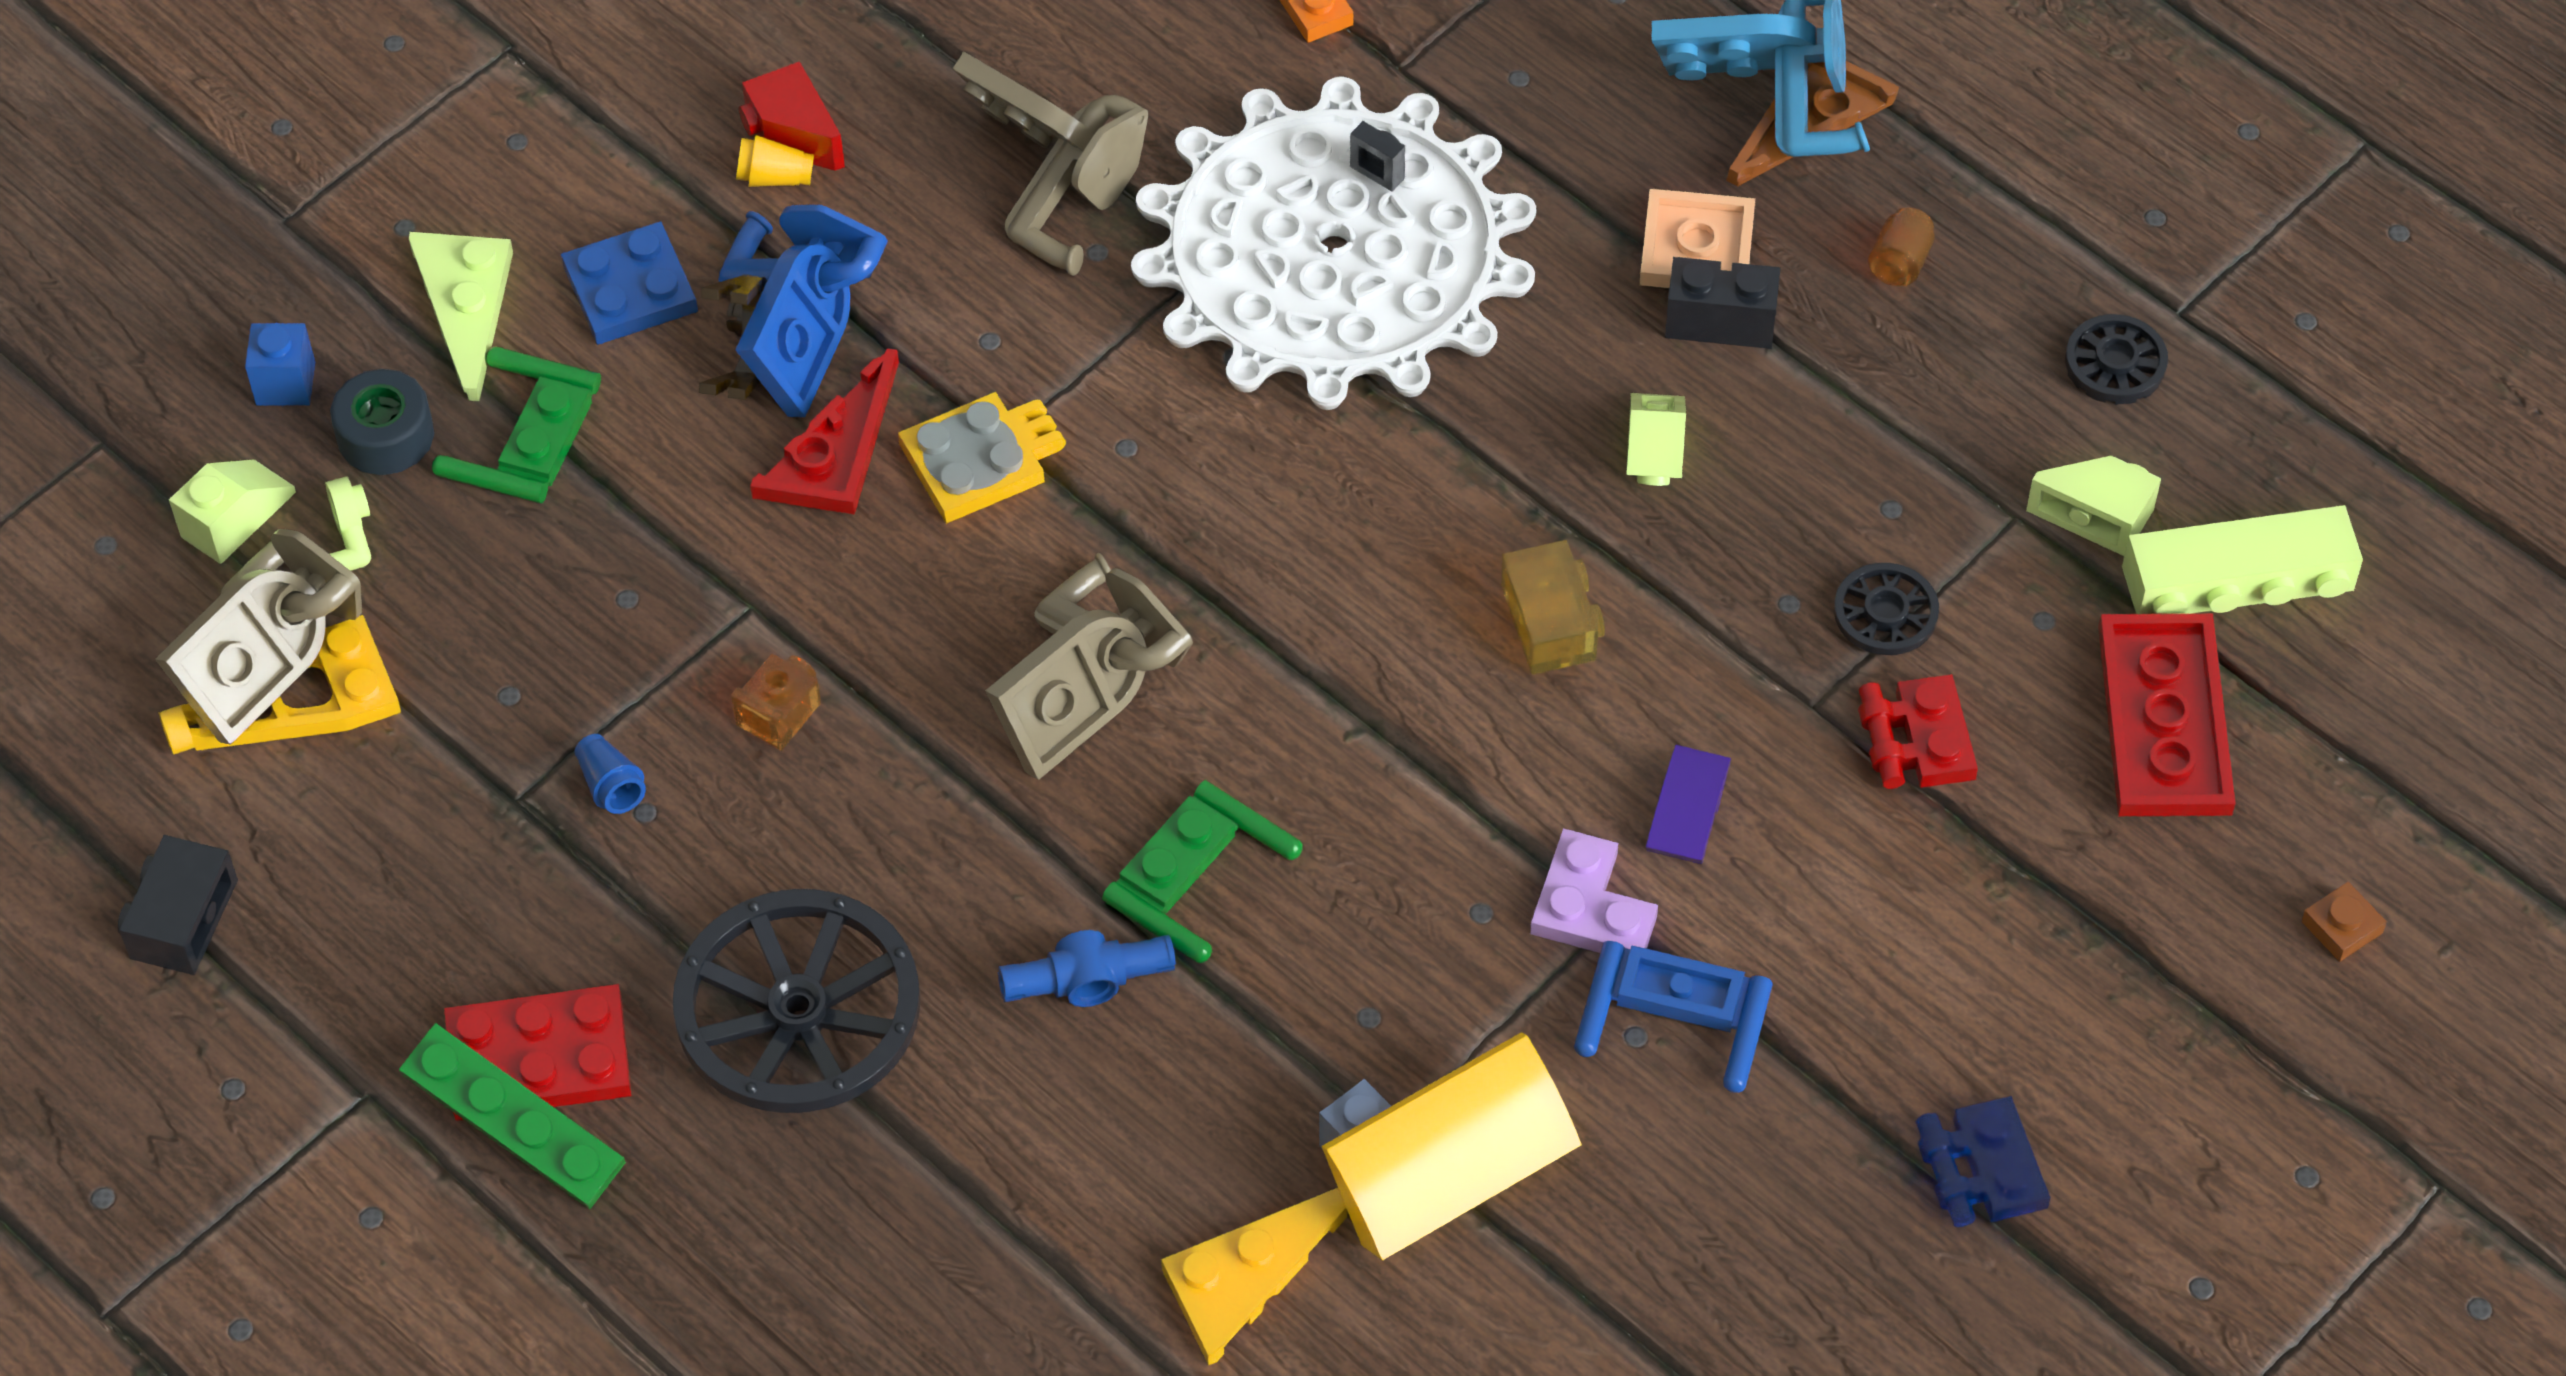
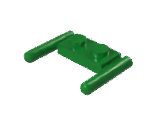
M495 346L490 348L486 355V361L490 367L538 379L498 460V469L445 455H438L432 462V471L439 477L542 504L546 499L548 486H552L592 404L591 397L599 390L601 374Z
M1204 780L1197 787L1194 796H1189L1119 873L1120 878L1116 882L1114 881L1109 884L1103 893L1102 900L1157 937L1169 935L1175 949L1197 963H1204L1212 954L1210 943L1167 916V912L1232 841L1238 828L1288 860L1298 858L1302 853L1303 845L1296 837L1209 781Z

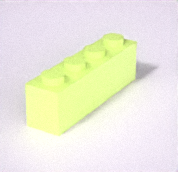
M2343 505L2129 535L2122 569L2136 614H2191L2205 611L2223 613L2241 606L2262 603L2280 605L2291 599L2319 595L2329 598L2339 596L2348 591H2354L2363 558L2346 507Z

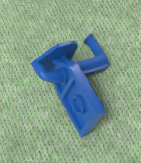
M791 205L784 208L779 218V223L795 246L785 250L779 258L752 259L763 237L771 234L773 227L762 215L749 211L746 213L747 220L738 232L722 265L718 281L722 282L747 274L767 279L764 290L741 336L736 351L788 417H806L848 322L850 312L849 285L856 284L871 276L879 263L888 240L880 232L826 206Z

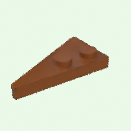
M1846 61L1845 91L1835 93L1826 72L1825 62L1808 63V132L1844 130L1855 125L1858 121L1861 122L1893 105L1899 86ZM1775 99L1729 168L1727 182L1740 186L1793 158V156H1787L1782 153L1777 147L1775 138Z

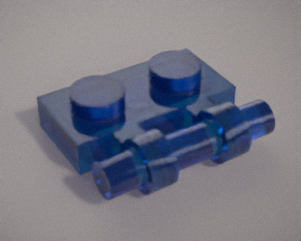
M2012 1096L1955 1109L1953 1118L1957 1130L1955 1132L1943 1130L1936 1113H1927L1916 1119L1915 1123L1921 1136L1917 1143L1923 1161L1930 1163L1938 1182L1934 1189L1941 1208L1948 1210L1955 1227H1964L1973 1223L1976 1216L1972 1205L1984 1202L1991 1222L2048 1209L2051 1197ZM1966 1156L1974 1177L1960 1176L1954 1159Z

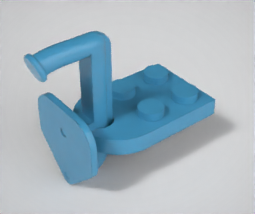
M1785 0L1778 14H1749L1652 21V43L1669 76L1675 75L1676 78L1681 80H1699L1705 78L1706 73L1727 72L1728 75L1734 77H1750L1756 75L1758 70L1775 69V138L1777 147L1787 156L1845 154L1862 149L1865 152L1870 151L1864 129L1859 121L1855 123V127L1849 129L1808 132V63L1825 62L1826 72L1835 93L1845 91L1846 43L1841 0ZM1824 5L1823 28L1816 29L1812 23L1806 21V6Z

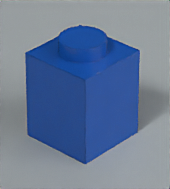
M251 323L245 369L256 406L310 405L316 362L305 323Z

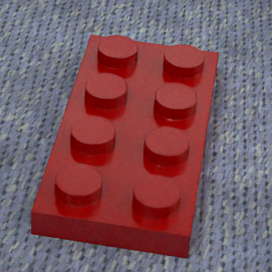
M2213 613L2101 614L2098 629L2118 817L2232 816L2236 803Z

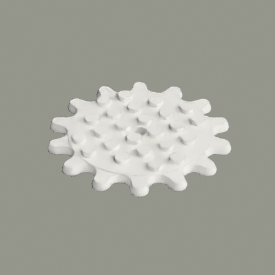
M1335 77L1328 80L1323 85L1319 103L1306 111H1295L1287 108L1280 98L1268 89L1252 90L1242 100V111L1247 123L1240 133L1222 137L1202 127L1193 126L1185 128L1177 135L1175 146L1181 158L1193 168L1191 177L1178 185L1158 183L1145 185L1136 195V206L1143 217L1167 227L1170 230V236L1164 244L1142 250L1134 255L1131 261V271L1143 286L1175 288L1185 296L1181 306L1166 316L1163 322V331L1166 338L1172 345L1178 348H1189L1208 340L1222 341L1233 348V355L1226 366V375L1233 387L1244 393L1256 390L1272 374L1288 371L1300 374L1307 380L1308 396L1317 407L1323 410L1337 408L1347 395L1349 381L1356 376L1364 374H1377L1385 377L1392 383L1398 393L1405 397L1418 396L1430 382L1431 373L1425 361V355L1438 347H1452L1473 357L1486 355L1497 342L1498 332L1495 325L1481 314L1479 304L1490 297H1521L1530 290L1535 282V271L1528 262L1508 256L1499 247V240L1501 238L1523 231L1530 226L1536 216L1534 201L1521 193L1496 194L1483 185L1482 177L1497 165L1502 156L1501 144L1493 136L1486 134L1475 135L1457 143L1445 142L1439 139L1433 131V124L1439 115V104L1429 94H1411L1393 111L1375 113L1363 106L1359 85L1347 77ZM1362 121L1380 131H1387L1393 134L1405 145V179L1393 192L1350 167V133ZM1331 236H1339L1348 243L1340 248H1334L1332 253H1330L1321 241Z

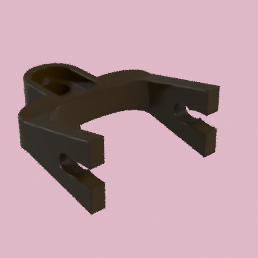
M744 274L702 287L701 298L719 301L731 295L727 316L737 317V320H727V328L730 332H742L743 334L764 290L767 279L765 277ZM740 357L733 372L699 382V393L716 396L728 390V398L745 400L760 381Z

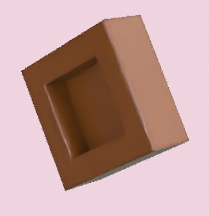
M2349 881L2305 909L2301 921L2339 962L2383 934L2387 923Z

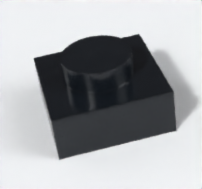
M1362 121L1350 133V167L1393 192L1405 179V145L1393 134L1387 131H1380Z

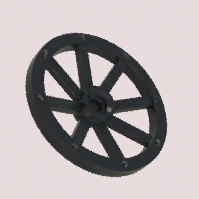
M790 889L766 893L748 899L722 913L690 945L678 969L673 991V1014L678 1038L685 1055L697 1073L721 1094L736 1102L756 1109L779 1113H802L830 1108L845 1103L875 1086L897 1065L906 1052L916 1030L920 1012V989L915 962L910 949L895 927L881 914L858 900L842 894L816 889ZM789 917L825 918L804 974H792L770 921ZM843 925H847L865 935L883 952V955L830 985L822 987V980ZM753 929L776 983L769 989L712 963V961L733 939L747 930ZM893 972L895 973L898 983V1003L893 1020L830 1009ZM701 980L768 1011L698 1028L695 1006ZM800 1010H801V1011H806V1012H804L803 1014H800V1015H794V1014H792V1013H794V1012H796V1011H800ZM824 1028L880 1038L882 1040L866 1058L842 1073L820 1031ZM776 1030L775 1035L749 1077L729 1067L709 1048L710 1046ZM803 1040L824 1080L798 1085L770 1083L794 1041Z

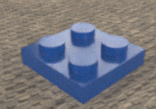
M661 221L561 254L564 270L597 345L698 312L696 297Z

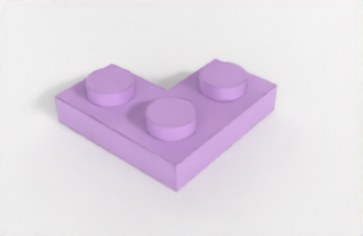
M1563 828L1531 922L1530 934L1598 953L1601 952L1605 941H1616L1626 949H1631V945L1647 949L1656 922L1658 905L1605 891L1617 857L1618 843Z

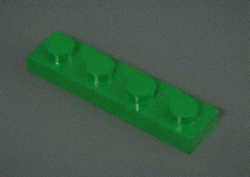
M437 1023L432 1026L399 1068L401 1075L589 1210L626 1163L623 1156Z

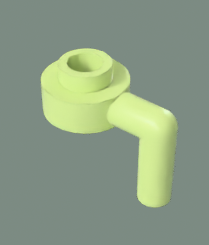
M347 476L325 482L334 520L346 548L330 553V555L350 571L365 567L371 560V554L363 531L361 518L370 516V511L361 484L351 486Z

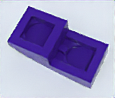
M1675 745L1648 836L1647 851L1698 864L1703 863L1714 817L1718 813L1731 758Z

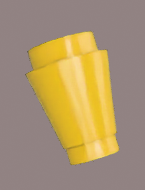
M755 135V140L742 138L736 180L748 181V187L799 184L810 186L814 154L804 153V151Z

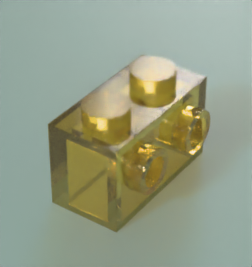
M1567 540L1502 554L1501 587L1531 674L1595 661L1598 638L1605 636L1604 620L1599 605L1589 604L1585 593L1589 591L1586 567L1582 559H1573Z

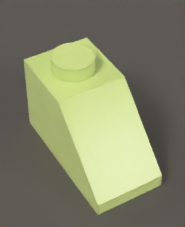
M1631 393L1627 475H1637L1638 483L1662 486L1670 484V477L1682 478L1686 421L1685 396Z
M2113 456L2038 471L2032 479L2026 511L2124 556L2129 535L2140 534L2154 511L2161 478L2149 473L2142 466L2124 462Z
M256 460L207 463L169 499L181 538L222 564L288 501L296 491L292 484Z

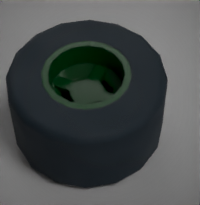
M389 369L365 371L347 380L334 396L330 408L332 426L339 451L351 466L364 473L378 475L398 473L417 464L430 450L434 437V428L427 396L417 380L401 371Z

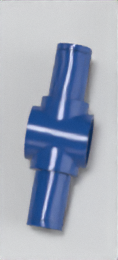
M1083 930L1062 938L1056 944L1055 951L1048 952L1047 958L999 966V987L1004 1003L1054 993L1057 998L1068 996L1069 1002L1074 1006L1092 1007L1113 998L1117 994L1119 986L1126 984V979L1175 971V953L1169 935L1119 944L1118 940L1106 941L1104 935L1099 931Z

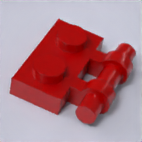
M1952 674L1897 682V701L1890 702L1883 698L1881 687L1878 683H1867L1859 688L1862 704L1858 708L1862 727L1869 730L1873 745L1869 750L1873 770L1881 775L1883 787L1894 789L1902 786L1905 783L1903 771L1911 769L1916 770L1920 788L1976 780L1978 766ZM1904 727L1908 744H1901L1895 741L1891 728Z

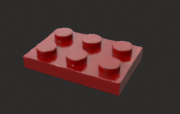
M619 984L444 1008L446 1031L553 1107L632 1096L622 995ZM454 1113L456 1121L464 1120Z

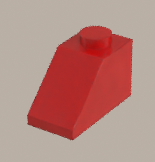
M800 61L742 82L745 104L739 106L738 109L743 126L749 136L757 134L766 139L804 151V153L814 154L813 165L834 171L845 167L841 134Z

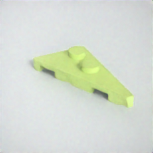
M410 232L409 242L411 251L418 264L427 295L431 300L442 336L452 357L461 388H463L464 392H467L469 401H480L488 365L486 355L489 349L492 348L513 256L511 240Z

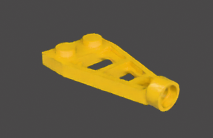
M361 615L356 620L349 619L326 627L321 649L313 663L308 667H316L324 672L332 691V697L327 703L313 707L291 708L285 705L281 696H279L270 705L272 709L271 715L254 721L231 745L220 743L190 704L179 705L158 712L172 754L175 755L192 748L198 751L349 731L401 713L398 698L364 616ZM198 724L199 728H189V726Z

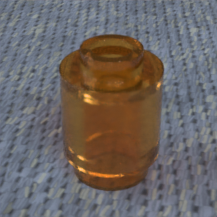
M1905 207L1897 210L1895 214L1890 215L1885 220L1868 257L1869 268L1879 280L1893 286H1906L1916 281L1935 241L1934 224L1931 218L1921 210Z

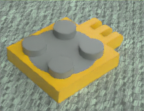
M996 392L898 432L901 449L946 524L1044 483L1043 468L1038 460L1062 450L1066 445V440L1060 431H1055L1057 426L1052 417L1046 415L1047 409L1041 400H1033L1007 411Z

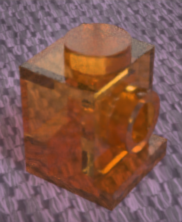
M771 654L742 689L737 687L731 694L736 725L781 751L821 704L815 670L808 662L795 655H791L785 661Z

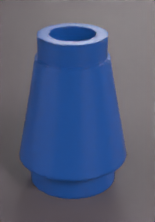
M600 734L588 735L577 744L575 756L578 759L595 804L613 814H622L635 808L641 802L646 792L643 771Z

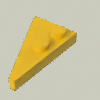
M1339 1188L1161 1259L1165 1278L1208 1365L1216 1363L1224 1355V1347L1247 1322L1251 1325L1262 1313L1267 1299L1278 1295L1307 1263L1308 1253L1328 1231L1334 1233L1347 1218L1348 1210Z

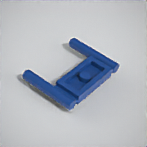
M1605 941L1602 945L1574 1049L1582 1057L1595 1055L1611 1000L1617 1001V1006L1731 1033V1029H1736L1723 1085L1728 1091L1739 1093L1746 1088L1773 983L1764 976L1756 975L1749 978L1745 977V972L1633 945H1631V949H1626L1616 941Z

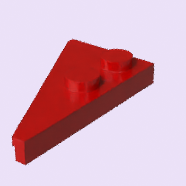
M887 349L883 355L873 359L860 372L861 381L844 398L837 395L809 423L806 432L794 437L783 448L784 457L765 476L758 473L752 479L750 485L752 499L855 515L899 365L898 350Z

